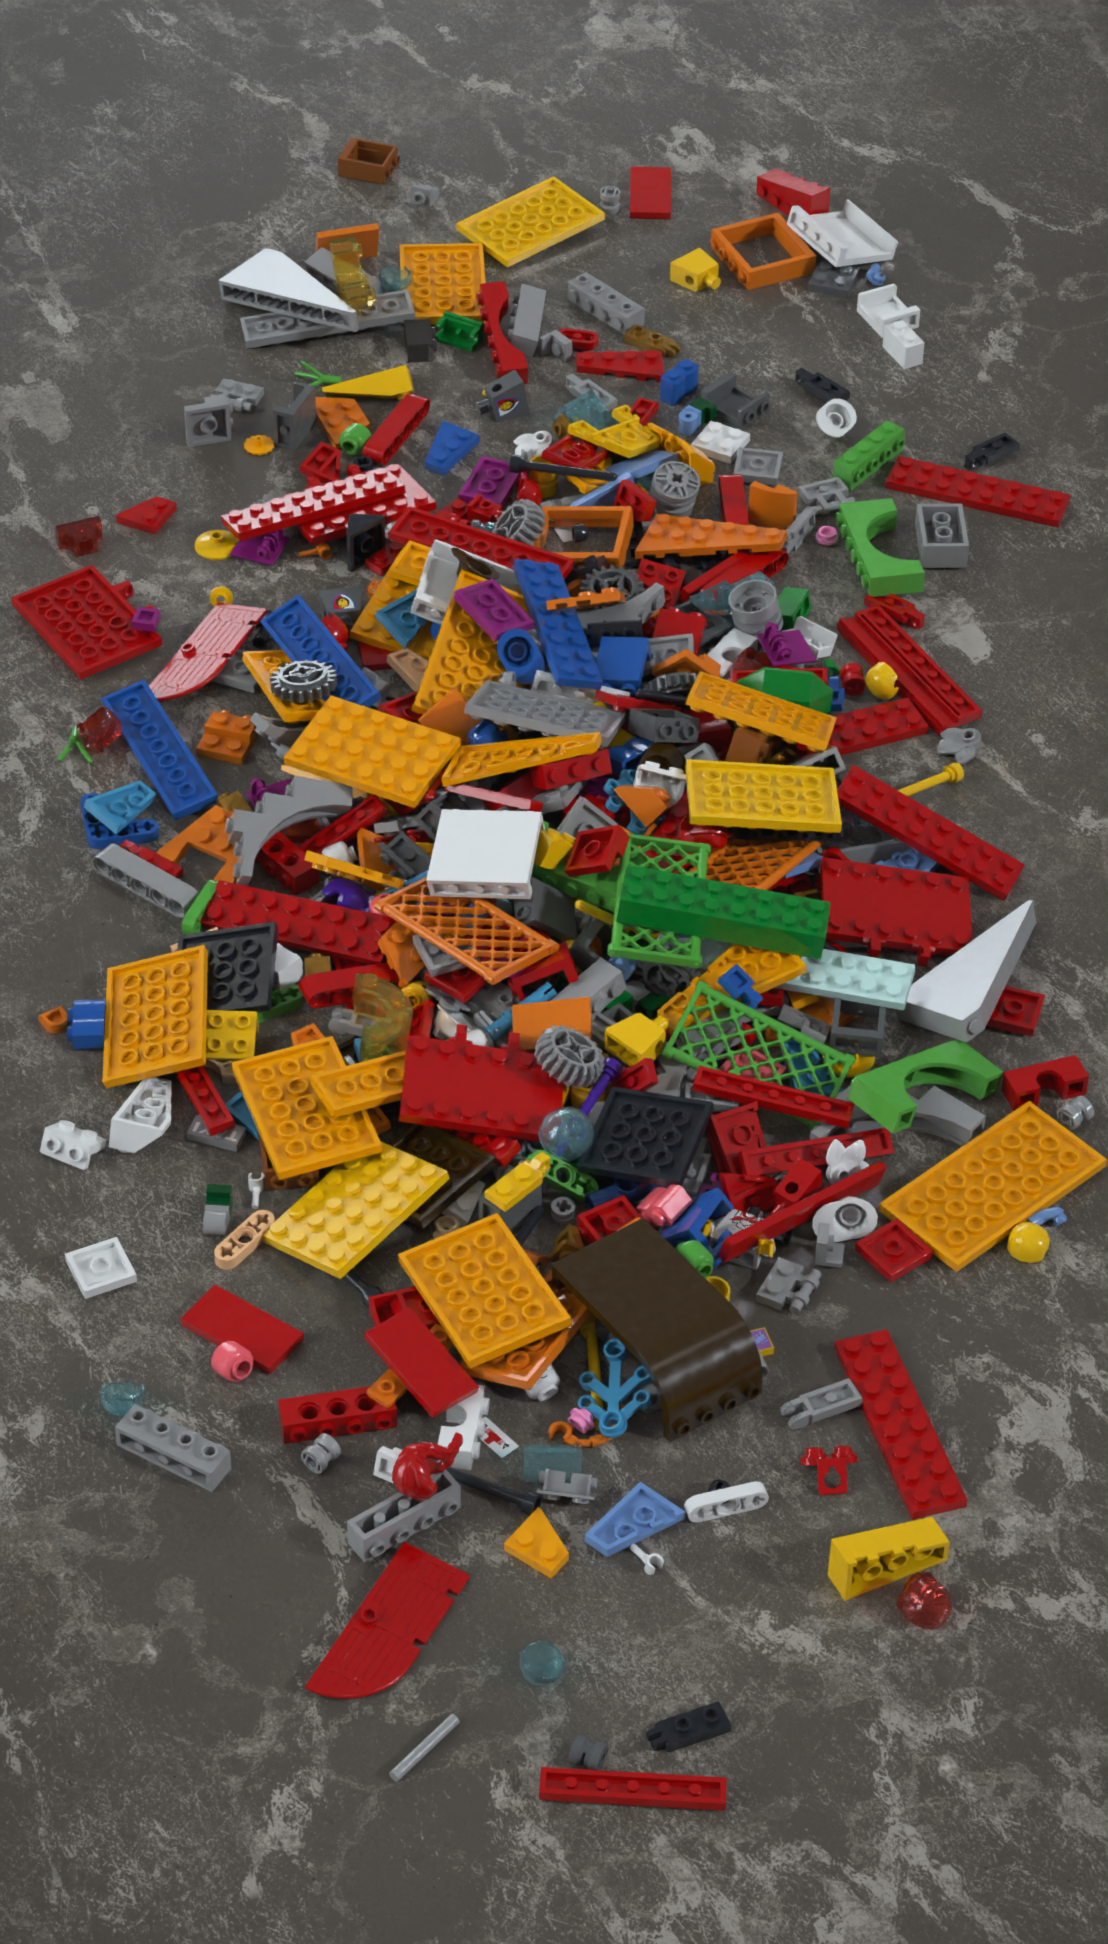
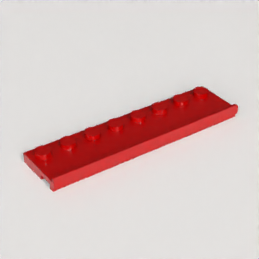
M879 604L856 612L852 618H839L837 631L872 667L878 662H885L897 674L894 687L899 688L897 694L902 699L910 698L928 726L938 736L948 728H956L982 718V710Z

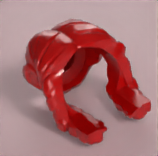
M456 1432L447 1447L428 1442L407 1445L398 1455L393 1466L392 1481L396 1489L401 1494L411 1497L418 1502L430 1499L438 1488L430 1474L443 1473L446 1468L453 1464L454 1458L459 1452V1447L463 1444V1436ZM427 1458H432L433 1460H436V1461L440 1460V1462H435V1461L429 1460V1459H427Z

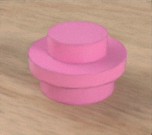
M831 526L820 527L816 533V541L823 546L834 545L838 541L836 529Z
M573 1408L570 1411L571 1416L568 1418V1421L577 1431L585 1434L588 1430H593L595 1427L594 1417L585 1408H580V1410Z

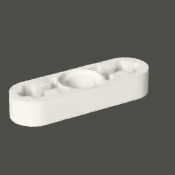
M755 1481L694 1495L685 1502L684 1508L689 1520L697 1523L761 1508L768 1502L769 1496L764 1484Z

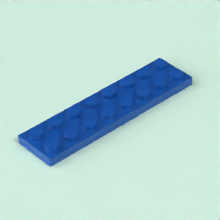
M515 559L512 568L521 592L524 595L531 619L534 621V627L556 685L601 690L603 680L575 607L555 611L547 610L546 601L570 598L558 564L535 562L528 559Z
M299 594L260 620L263 627L292 663L295 661L317 660L318 663L326 662V666L332 665V669L336 670L338 685L335 686V691H330L329 696H322L325 702L330 696H334L369 708L382 699L378 690Z
M141 680L101 698L104 708L175 821L217 803L218 794L145 680Z

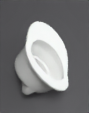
M842 399L830 400L816 414V421L820 429L827 435L838 438L846 434L854 426L857 418L852 405Z
M439 1004L437 1005L439 1011L433 1022L435 1027L433 1034L437 1038L447 1040L449 1037H455L457 1024L468 1025L466 1032L480 1029L469 1016L461 1012H449Z
M848 1196L839 1201L823 1205L818 1209L812 1220V1228L815 1235L818 1236L819 1223L830 1224L829 1235H834V1242L858 1239L873 1232L877 1225L878 1216L875 1208L869 1202L857 1197Z

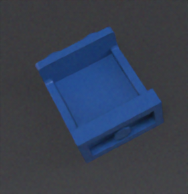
M601 638L596 665L603 680L602 686L630 692V697L636 696V691L642 689L641 681L645 663L651 659L652 653L648 638Z
M719 1188L691 1197L693 1203L671 1226H664L659 1234L674 1248L680 1243L690 1240H697L707 1248L710 1242L700 1231L707 1220L729 1213L734 1208Z

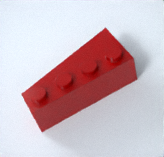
M774 169L757 176L756 194L787 216H789L792 206L797 205L809 215L829 213L831 187H821L819 183L806 182L805 178H795L793 174L779 169Z

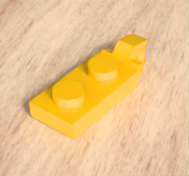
M541 1152L533 1157L532 1161L527 1159L524 1163H520L485 1190V1198L506 1212L542 1184L546 1171L551 1167V1157Z

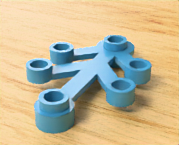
M624 769L619 775V780L608 779L604 785V791L612 795L605 803L606 808L611 812H618L621 807L626 805L620 797L614 796L617 794L614 789L624 784L633 785L636 775L635 770ZM629 808L631 822L626 829L636 835H644L647 827ZM666 814L655 823L657 826L661 825L667 817Z
M611 1339L604 1345L603 1349L607 1360L610 1362L609 1388L597 1380L595 1374L591 1371H586L579 1377V1382L584 1390H592L608 1403V1411L596 1405L594 1398L590 1395L580 1397L578 1407L579 1409L585 1408L599 1421V1430L603 1436L616 1438L627 1429V1420L638 1409L644 1410L649 1408L652 1404V1399L648 1391L639 1390L634 1394L633 1400L621 1410L620 1403L638 1386H646L652 1382V1379L646 1369L640 1366L635 1370L634 1375L621 1386L622 1363L628 1356V1350L618 1339ZM648 1374L646 1377L640 1378L641 1375ZM592 1379L591 1382L585 1383L586 1380ZM641 1398H646L645 1401L639 1402ZM586 1403H591L589 1406L583 1407Z

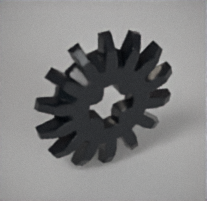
M718 550L715 555L692 556V564L695 565V569H702V572L706 573L730 556H728L727 551L723 553L722 550ZM712 559H715V560H716V562L708 563V560H709V561H711Z

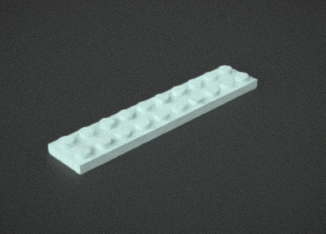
M660 933V936H659V939H658V940H660L661 938H663V937H665V936ZM683 934L675 937L682 944L691 942V938ZM701 938L700 955L702 956V966L700 968L704 969L702 975L707 971V967L728 950L733 943ZM665 942L664 944H662L665 949H667L669 944L672 945L673 949L677 948L671 942ZM823 949L821 960L799 956L807 966V973L774 987L904 1010L915 974V964Z

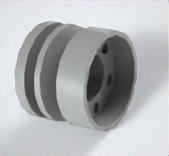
M670 461L660 465L654 473L648 494L657 501L655 506L657 514L689 517L694 508L700 487V477L691 466L682 462Z
M764 580L745 581L737 585L730 592L728 601L735 629L756 638L757 634L764 633L765 625L769 622L777 624L779 631L782 629L783 619L776 588L770 582Z

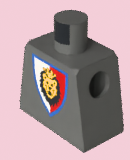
M516 370L487 384L484 388L487 399L476 402L480 415L491 412L494 419L498 422L530 414L524 382Z
M362 586L319 590L318 609L322 618L326 615L330 617V613H334L345 623L349 635L362 613Z

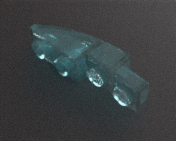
M758 571L733 584L725 580L691 596L690 601L704 613L729 615L731 614L728 598L730 592L737 585L750 580H764L770 582L775 587V582L761 571Z

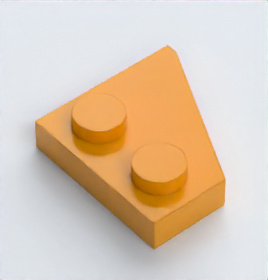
M537 1508L504 1543V1551L551 1579L569 1560V1552L540 1508Z

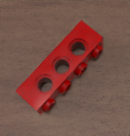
M280 831L262 846L255 857V863L263 867L268 875L273 876L280 882L283 888L288 889L295 896L319 883V870L312 868L313 863L304 860L306 853Z
M371 1386L278 1399L279 1420L284 1444L315 1440L322 1433L336 1437L396 1428V1403L390 1408H386L367 1395V1390Z

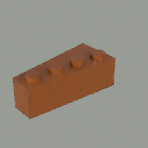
M740 726L734 732L725 762L765 764L780 744L785 743L783 737L777 735H764L760 732V729L754 727L743 728Z

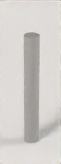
M450 1714L389 1772L390 1777L395 1782H398L460 1723L458 1717Z

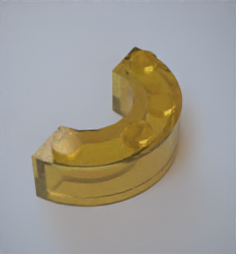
M355 236L329 240L333 270L340 299L355 311L372 308L373 301H376V294L374 288L370 289L367 275L362 273L360 257L363 256L361 244L356 243Z
M355 974L352 994L354 1014L366 1016L377 1022L375 1025L363 1026L360 1043L361 1062L405 1051L413 1018L410 1000L394 984L378 978L374 974Z

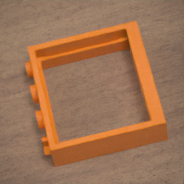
M779 213L714 228L711 231L709 241L711 242L712 250L717 253L720 260L728 266L730 272L734 273L747 290L813 274L816 267L815 253L795 231L786 225L787 222ZM772 234L792 258L751 268L732 244Z
M542 506L543 514L546 516L544 520L545 526L542 527L543 532L539 535V540L535 541L534 547L544 548L549 527H572L573 524H583L586 527H619L613 552L553 553L574 559L576 564L581 563L591 555H595V557L604 555L607 560V564L604 566L606 569H610L611 564H615V567H617L615 569H619L621 566L624 568L634 527L632 506Z

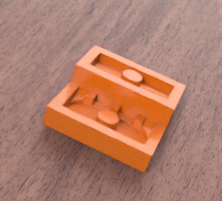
M757 481L752 482L749 487L748 521L767 528L786 530L796 520L798 492L780 484L775 488H771Z
M454 687L418 719L423 726L459 737L461 739V746L468 745L469 730L478 725L482 720H476L471 718V715L464 714L467 701Z

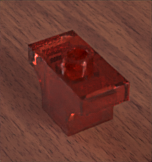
M99 516L55 526L56 542L59 549L71 550L76 557L98 552L97 542L103 539L102 521Z

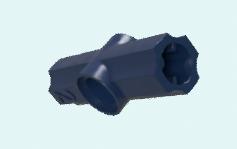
M616 1179L614 1185L586 1194L585 1202L588 1210L624 1195L632 1206L636 1208L638 1201L644 1199L655 1187L660 1185Z

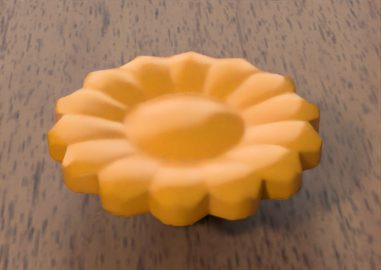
M266 435L251 436L244 442V449L252 455H267L274 448V441Z

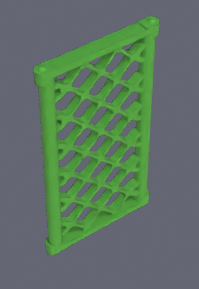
M627 833L630 839L623 857H620L612 939L608 945L607 954L615 958L700 968L702 966V956L700 955L701 937L685 935L691 938V942L682 944L675 939V937L681 935L680 933H669L668 931L653 928L642 929L637 925L616 922L627 864L644 868L651 867L655 870L666 872L675 870L682 875L706 879L708 857L711 855V846L705 843ZM654 850L659 856L649 858L644 852ZM678 853L684 859L675 862L669 856ZM640 857L645 863L636 865L630 862V858ZM665 860L671 866L662 869L656 863ZM689 863L697 867V871L686 872L681 866ZM632 927L639 934L631 937L623 933V929ZM659 931L665 937L655 940L649 934ZM645 938L651 944L647 947H641L635 941ZM665 942H671L677 948L667 951L661 945Z
M701 980L696 983V989L669 1042L662 1049V1056L668 1059L673 1058L695 1070H698L699 1066L719 1070L717 1069L716 1060L728 1058L733 1067V1070L728 1071V1073L740 1075V1072L752 1070L757 1080L769 1083L776 1082L778 1085H782V1079L792 1077L796 1082L798 1090L808 1091L816 1089L819 1095L823 1096L825 1095L821 1087L833 1085L834 1089L830 1097H836L848 1070L855 1063L854 1056L848 1053L845 1055L708 987L709 984ZM699 994L707 997V1005L694 1007ZM719 1004L729 1008L730 1017L717 1018L713 1008L719 1006ZM710 1011L713 1021L701 1023L696 1012ZM689 1014H691L696 1025L686 1028L683 1025ZM745 1016L753 1020L754 1028L743 1031L740 1029L737 1020ZM732 1022L737 1033L725 1035L720 1024ZM715 1026L720 1037L707 1039L703 1028ZM769 1028L777 1032V1040L765 1042L761 1031ZM699 1031L703 1041L694 1044L690 1043L686 1032ZM756 1034L760 1045L749 1047L744 1039V1035ZM678 1035L683 1037L686 1044L680 1050L673 1047ZM739 1038L744 1049L730 1050L727 1040ZM790 1039L800 1043L801 1052L789 1054L784 1043ZM723 1043L727 1053L714 1055L710 1044ZM779 1045L784 1056L776 1059L772 1058L767 1047ZM705 1047L709 1058L701 1061L693 1057V1048ZM759 1049L763 1050L767 1061L754 1062L750 1052ZM813 1051L824 1055L825 1064L813 1066L808 1055L812 1054ZM747 1055L750 1065L738 1067L733 1056ZM803 1057L808 1068L796 1070L791 1059ZM787 1062L791 1073L778 1074L774 1063ZM837 1062L844 1065L839 1078L835 1076L832 1070V1066H835ZM769 1066L774 1077L762 1079L757 1068ZM827 1069L832 1080L820 1082L815 1071ZM811 1074L815 1084L806 1087L802 1086L798 1075ZM785 1114L809 1126L810 1130L816 1125L822 1124V1122Z

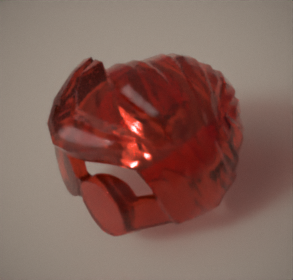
M752 647L744 649L733 663V671L760 670L764 667L773 668L766 652L757 653Z
M102 706L83 723L79 722L76 728L84 742L83 747L88 751L100 754L104 753L105 747L119 738L122 732V723L113 711L106 706Z
M925 1571L917 1572L904 1582L903 1593L899 1595L896 1606L906 1620L920 1628L933 1630L939 1629L946 1623L947 1619H950L952 1612L951 1595L947 1588L934 1578L932 1573Z

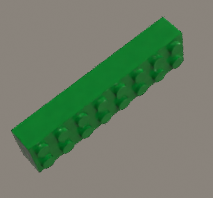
M627 864L616 922L821 960L831 902Z

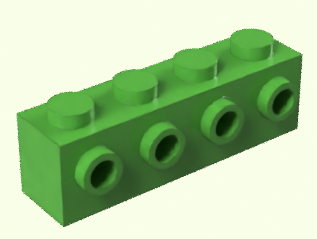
M885 421L834 461L833 478L839 477L849 491H852L903 451L905 429L892 422Z

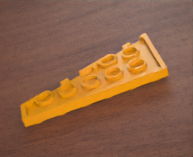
M594 732L460 746L441 778L443 787L506 772L512 773L519 769L575 756L593 754L597 752L602 742L601 733Z
M733 944L707 967V971L702 976L695 977L686 990L678 992L657 1010V1017L662 1016L667 1020L669 1024L667 1031L670 1035L673 1034L694 994L696 983L700 980L709 984L708 987L731 997L717 981L736 964L755 982L751 987L759 994L807 973V966L799 955ZM699 994L694 1007L707 1005V997ZM741 997L736 999L737 1001L742 1002ZM719 1004V1006L713 1009L716 1014L727 1009V1007ZM708 1010L696 1012L699 1021L711 1016ZM691 1014L686 1019L684 1027L695 1023Z

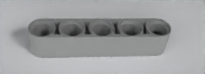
M116 844L108 845L92 859L94 868L101 875L176 917L183 918L199 895V892L189 884Z

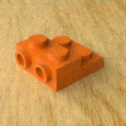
M685 649L653 666L652 675L660 677L677 672L696 673L698 675L701 671L720 677L721 665L705 653L696 656L688 649Z
M227 710L220 712L212 711L204 725L205 733L196 747L197 756L242 765L259 735L255 731L257 726L250 721L252 716H235Z

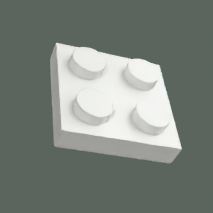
M710 421L691 445L708 457L731 464L738 455L739 447H745L750 441V433L719 422Z
M117 1237L65 1254L66 1263L85 1299L137 1282V1275Z

